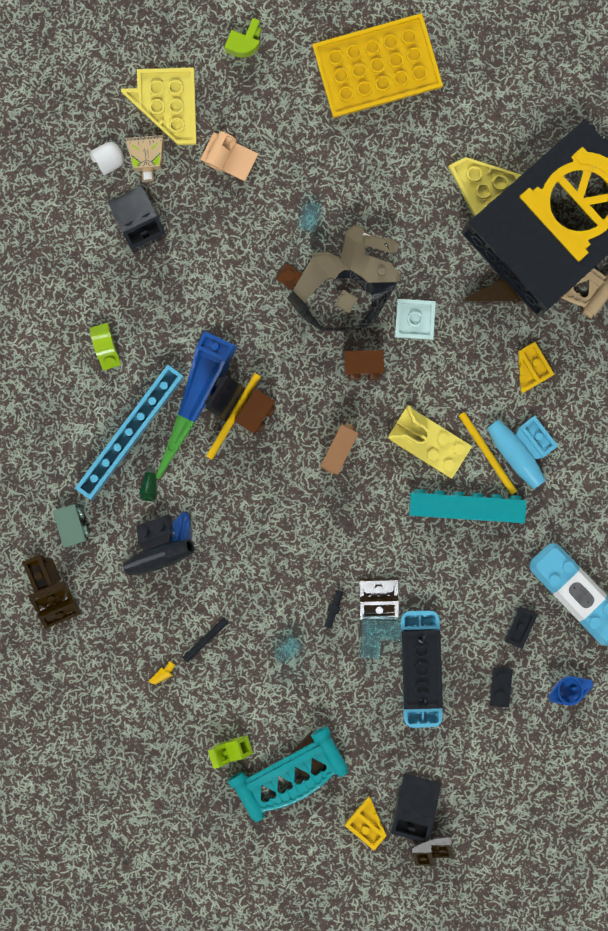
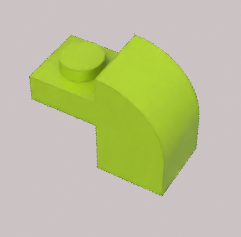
M252 18L246 35L231 30L224 47L225 52L240 58L255 54L260 47V41L255 39H259L262 31L260 20Z
M108 322L91 327L92 343L103 371L120 366L121 361Z
M248 735L216 744L208 750L213 769H216L229 762L244 759L252 755L253 751Z

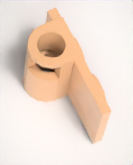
M220 131L219 134L213 133L200 160L220 172L224 171L240 180L246 181L258 153L237 144L236 138Z

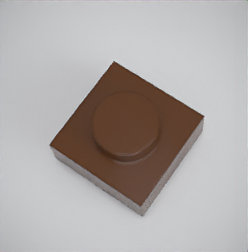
M286 264L276 277V280L292 290L302 274Z

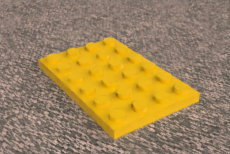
M422 13L312 44L333 119L443 88Z

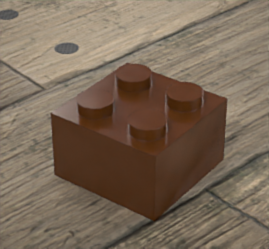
M384 350L344 352V378L349 377V381H359L361 377H368V380H379L380 376L384 375Z
M255 389L234 421L253 435L256 433L260 434L266 426L264 421L267 416L271 418L276 411V403Z

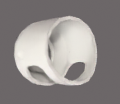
M107 142L90 151L91 159L93 162H97L103 175L118 169L124 162L123 153L114 142Z

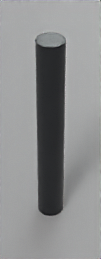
M223 617L182 658L188 663L229 622Z

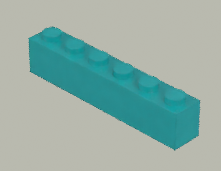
M414 489V493H410L408 516L525 523L527 500H522V496L511 495L510 499H502L503 495L491 494V498H485L482 493H472V497L464 496V492H453V495H445V491L434 490L433 494H426V490Z

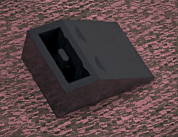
M142 185L108 202L133 254L167 237Z
M225 375L224 378L220 376L215 384L216 391L214 394L210 393L204 402L206 404L205 408L210 413L225 422L245 390L242 385L228 375Z
M404 773L389 828L390 834L420 842L429 841L441 783Z

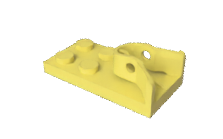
M409 405L387 437L390 441L451 479L472 448L471 445L418 413Z

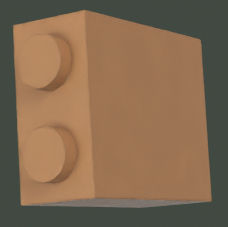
M347 423L345 426H340L320 468L336 476L339 474L359 434L355 432L357 428Z

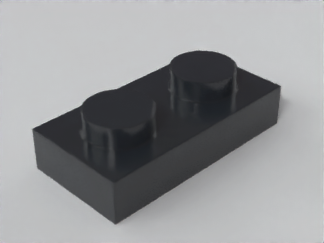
M519 606L504 641L523 649L538 614Z
M493 667L490 706L509 708L513 669Z

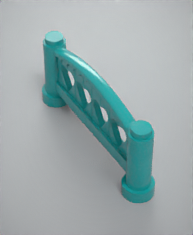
M328 726L321 727L311 734L313 743L247 778L244 771H241L227 780L229 786L235 789L249 816L255 823L265 817L264 812L294 804L314 793L333 775L336 774L338 777H342L349 772L346 762L330 736L331 731ZM312 758L325 764L327 769L320 771L317 775L312 774ZM295 767L308 773L310 778L303 780L301 784H297L294 780ZM278 776L291 782L293 787L286 789L284 793H280L278 791ZM262 785L274 791L276 797L270 798L267 802L262 801Z

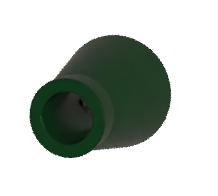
M146 472L144 474L139 491L140 500L155 501V497H157L155 473Z

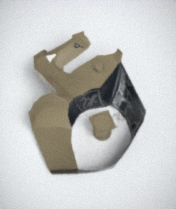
M353 225L345 232L341 258L329 252L312 253V259L287 299L308 323L321 331H342L373 325L400 280L401 275L392 263L365 255V248L369 246L389 253H397L398 243L391 238L384 239L369 234L364 230V227ZM329 277L333 279L349 278L357 282L366 292L371 293L372 297L369 312L360 324L346 328L322 327L312 316L305 302L316 288ZM343 290L334 305L350 313L358 298Z

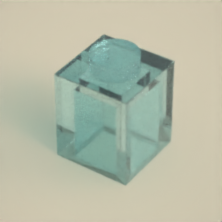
M315 203L304 204L297 228L315 234L323 209H320V206Z
M290 633L274 648L276 652L274 656L280 663L285 662L288 664L304 647Z

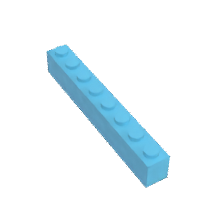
M169 365L165 367L75 487L76 490L88 499L94 500L185 377Z

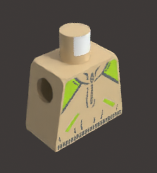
M163 135L126 138L134 171H142L144 182L154 181L153 170H162Z

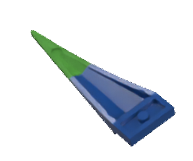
M204 331L195 349L184 396L156 475L157 479L161 478L206 405L204 402L208 395L214 393L216 382L220 376L223 377L230 367L229 363L237 349V346Z

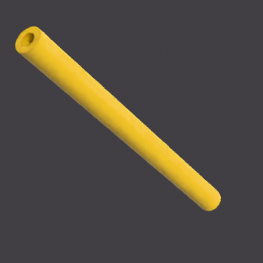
M254 373L206 457L213 460L233 426L234 420L260 380L261 376Z
M466 413L460 414L459 418L511 495L516 493L517 489Z

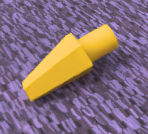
M169 661L165 669L161 668L148 682L156 685L172 677L173 674L171 672L175 664Z

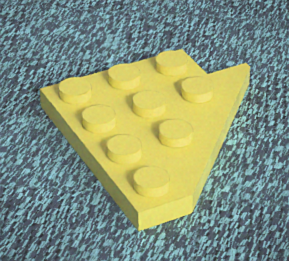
M194 68L137 69V88L121 89L122 94L178 146L197 145Z
M467 157L448 166L474 217L521 176V174Z

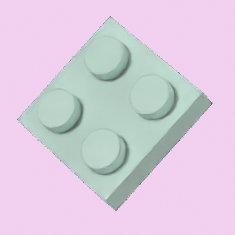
M397 299L395 338L433 340L436 301Z

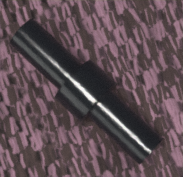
M336 590L333 602L329 604L327 610L329 613L324 625L328 628H332L336 614H339L341 608L339 605L344 593L343 591Z

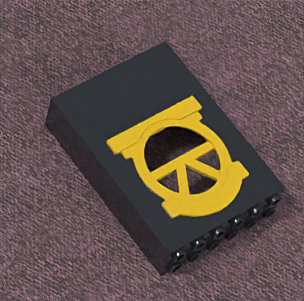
M586 119L579 123L471 219L460 232L538 318L608 256V215L605 219H602L590 206L592 204L608 202V194L584 198L592 172L599 175L608 185V140L596 131L595 126ZM582 170L583 174L577 191L564 175ZM557 182L597 225L595 228L586 231H574L565 228L555 219L550 207V196Z

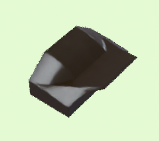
M39 554L22 562L34 592L57 584L61 579L53 558H46Z

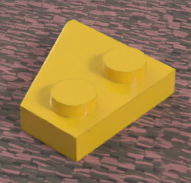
M536 342L518 351L521 393L555 375Z
M368 796L344 825L372 850H375L386 837V833L372 800Z

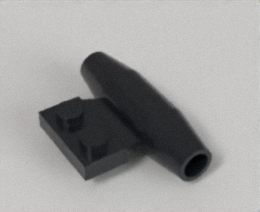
M165 515L136 526L138 544H140L143 551L124 561L123 569L130 576L151 573L174 565L194 553V544L190 539L171 541L174 534L172 517Z

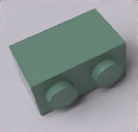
M73 504L53 510L63 548L88 541L87 537L90 534L87 525L83 526L82 518H84V513L81 507Z

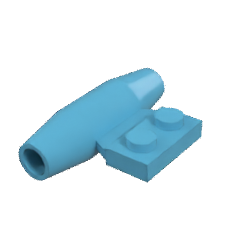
M535 416L520 426L516 435L499 419L487 428L499 452L528 485L535 489L546 481L535 459L544 458L558 445Z

